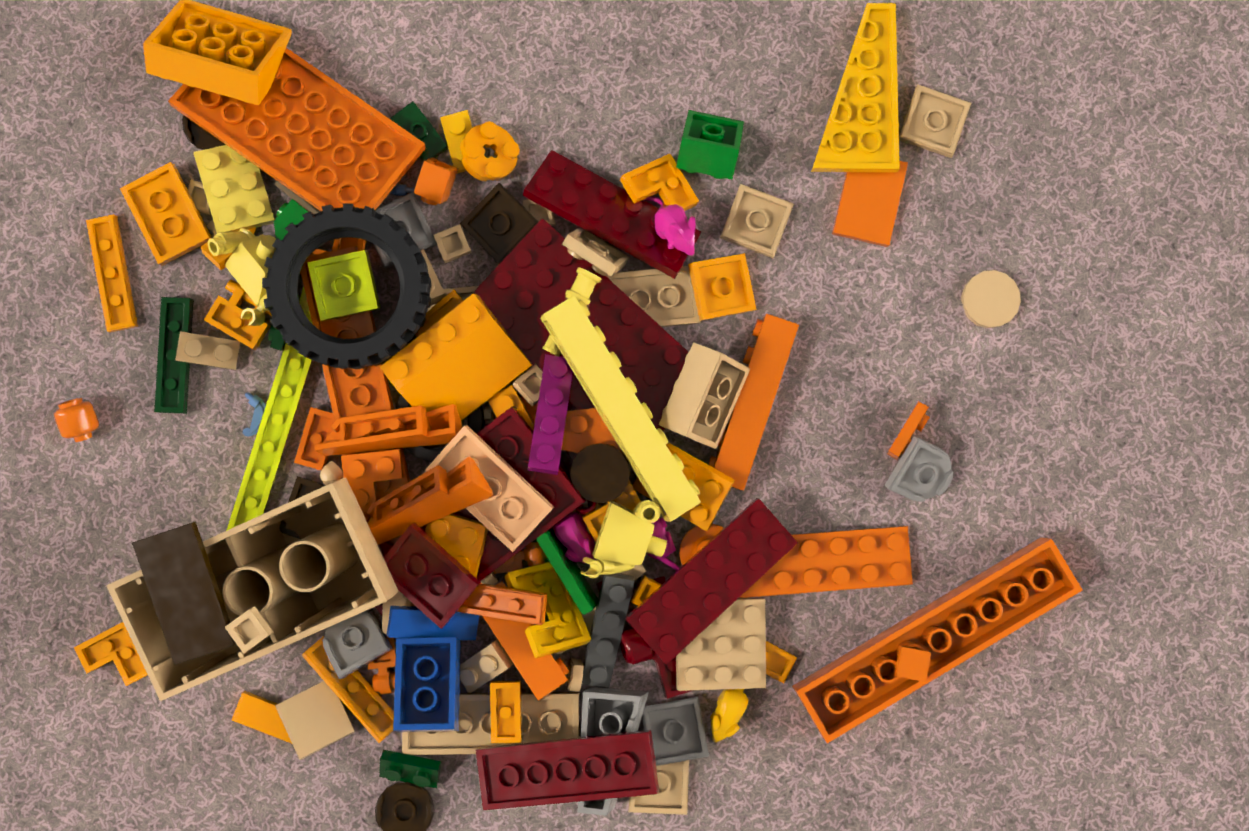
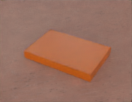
M899 161L900 169L898 172H846L832 234L888 247L891 241L908 162Z

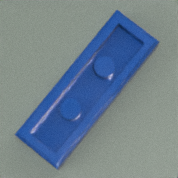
M391 606L387 636L388 638L457 637L459 640L476 641L480 615L456 612L446 626L441 629L417 607Z

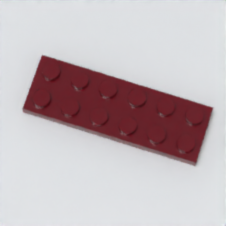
M553 150L550 151L524 189V197L674 279L689 256L676 248L669 249L667 246L668 239H662L656 233L655 214L659 208L644 200L634 204L626 190ZM695 228V244H696V242L698 241V239H699V237H700V235H701V233H702L701 231L697 230L696 228Z
M756 498L625 619L664 664L667 665L798 542L759 498Z
M651 730L476 749L483 810L655 795L659 793Z

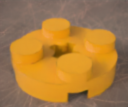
M490 121L473 127L464 136L460 144L463 156L461 160L464 168L474 178L485 182L487 180L500 181L507 177L515 168L517 156L520 152L519 146L513 137L504 128ZM483 147L492 148L495 158L492 156L486 158L484 156L486 150Z

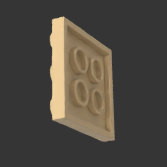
M738 598L676 656V689L678 691L766 688V617L764 598Z

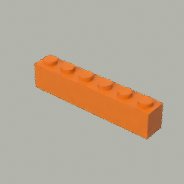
M767 313L762 320L757 319L752 336H755L756 340L753 347H747L743 363H746L747 367L750 368L749 374L718 444L720 447L717 456H711L708 463L709 466L734 479L732 488L740 491L745 489L799 324Z

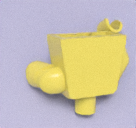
M241 228L239 232H220L208 240V248L214 256L232 253L225 263V267L256 306H258L256 309H244L241 313V318L248 320L253 317L248 325L260 326L265 321L264 312L270 311L264 305L263 299H267V292L262 287V278H267L268 268L264 265L267 257H273L276 248L272 245L276 238L263 234L255 236L245 228Z
M644 500L632 511L615 501H610L592 553L593 558L598 560L584 557L583 562L590 564V568L586 572L581 571V574L593 579L599 575H612L632 570L635 565H642L646 553L662 557L666 549L667 540L652 536L655 527L654 522L659 519L661 514L659 506L653 501Z

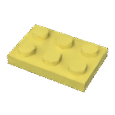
M227 145L193 152L217 233L239 232L241 228L252 229L274 223L275 219L262 175L257 166Z

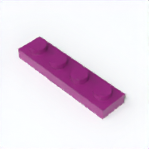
M545 354L528 471L558 475L573 374L564 357Z

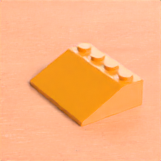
M179 0L143 43L146 73L186 84L190 87L214 92L218 95L242 100L246 103L259 105L271 88L290 40L292 29L192 0Z
M473 293L381 365L380 369L412 407L422 405L426 408V412L455 404L462 421L533 365L480 296Z

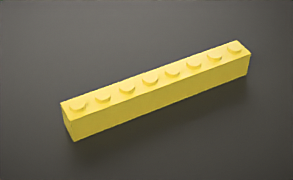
M573 296L544 313L540 319L651 500L659 506L664 521L671 522L701 503L698 498L700 494L699 489L693 480H687L683 474L684 465L675 453L672 455L666 446L669 441L660 428L656 429L650 420L653 418V415L644 402L641 404L635 395L637 388L629 377L625 378L619 369L622 366L619 358L613 351L609 353L603 343L606 341L603 332L597 325L593 327L588 319L590 312L582 300L577 301L576 297Z

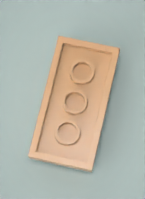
M466 425L425 471L427 472L439 465L446 469L448 473L466 458L471 457L474 459L490 486L493 496L466 509L513 552L551 512L554 506Z

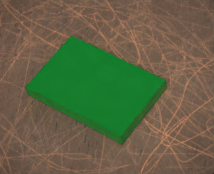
M553 528L537 537V542L580 612L585 615L597 606L598 597L585 576L581 574L577 563L565 556L568 549L557 539Z

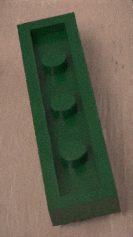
M161 297L154 412L187 414L190 363L175 361L180 331L192 333L194 300L191 298Z

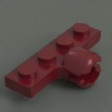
M660 576L657 578H653V580L657 581L660 584H663L665 582V577ZM634 628L623 630L620 647L626 662L634 665L654 660L665 698L668 699L694 691H678L676 689V656L666 665Z

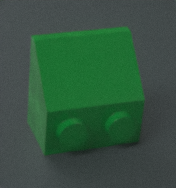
M688 110L676 168L683 169L688 173H702L711 175L716 179L726 178L732 180L739 154L744 121Z

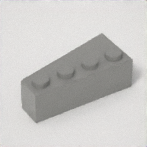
M591 687L583 691L581 737L638 731L649 691ZM618 798L578 802L577 813L607 816L615 808Z

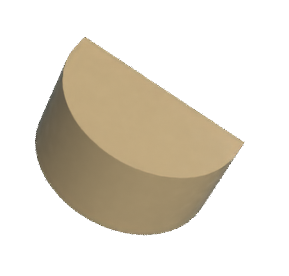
M347 478L330 483L203 541L230 622L255 606L273 631L271 635L244 654L236 644L232 647L174 665L142 571L139 570L106 585L160 701L387 602L398 593L397 586ZM284 520L287 523L286 528L295 531L301 539L281 533L279 529L281 521Z

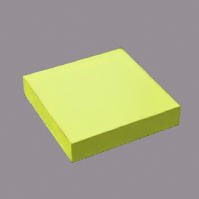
M368 250L307 262L320 321L380 309Z

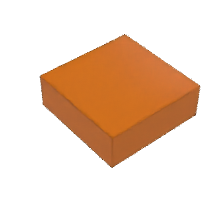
M899 645L894 675L896 677L926 682L931 652Z

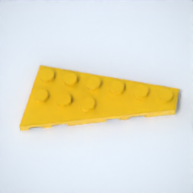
M867 3L811 172H898L900 169L896 3Z

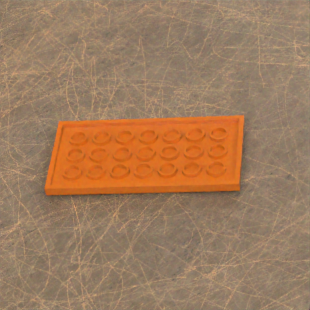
M288 48L284 52L270 90L259 105L218 95L200 88L190 87L186 84H182L168 100L170 105L319 211H323L322 206L326 205L341 208L343 203L353 204L356 208L364 209L367 206L376 210L426 149L424 142Z

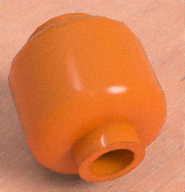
M82 397L58 404L59 409L54 413V418L63 438H74L75 442H81L93 437L91 432L99 427V421L91 402L83 401Z

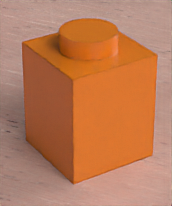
M433 157L424 160L414 194L421 196V200L430 205H437L447 201L459 168Z

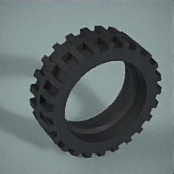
M343 203L341 208H334L332 205L322 206L323 211L316 214L309 211L302 215L303 221L297 225L291 222L285 228L288 231L286 236L282 240L277 238L272 245L276 248L273 257L266 258L264 266L268 268L267 278H262V287L267 292V299L263 300L265 308L270 310L272 315L270 321L273 327L280 331L283 335L282 339L288 345L294 347L299 354L317 363L340 369H365L368 366L383 364L385 360L393 357L408 343L416 339V333L426 322L427 309L431 305L430 288H432L425 258L418 245L403 226H399L390 216L377 213L374 208L365 206L362 209L356 208L353 204ZM338 238H359L377 245L391 258L399 275L400 296L395 312L383 327L365 337L342 339L325 334L308 320L299 302L298 278L304 262L315 249L326 242Z

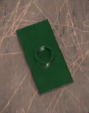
M414 101L391 117L393 122L425 143L426 149L420 155L423 162L432 157L436 158L448 149V145Z

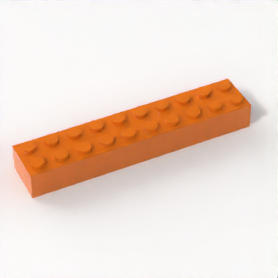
M1040 537L794 684L792 687L826 743H829L1083 591L1053 540ZM899 645L931 652L926 682L896 677L894 675Z

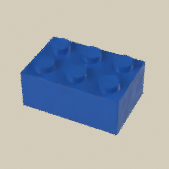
M457 637L396 638L394 731H459L461 641Z

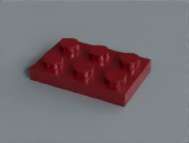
M416 523L411 524L384 557L397 589L441 629L446 626L481 583Z

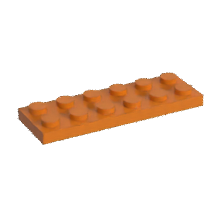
M908 526L791 534L798 543L739 598L913 585Z

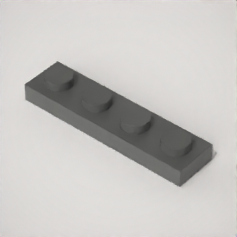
M617 573L603 576L590 632L591 641L587 645L583 662V685L603 688L610 687L635 582L633 576Z

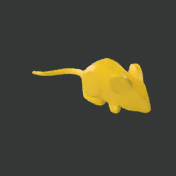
M724 689L718 697L717 707L710 716L712 719L711 731L713 742L717 743L726 737L733 736L740 729L738 722L742 718L749 702L747 695L743 693L744 689Z

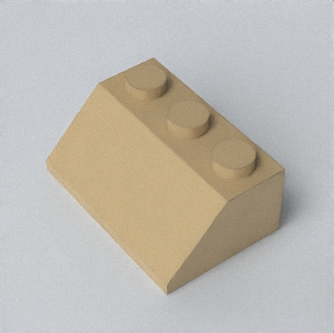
M693 342L690 351L686 355L685 364L679 378L674 384L667 406L662 412L659 425L717 449L750 368L721 352Z

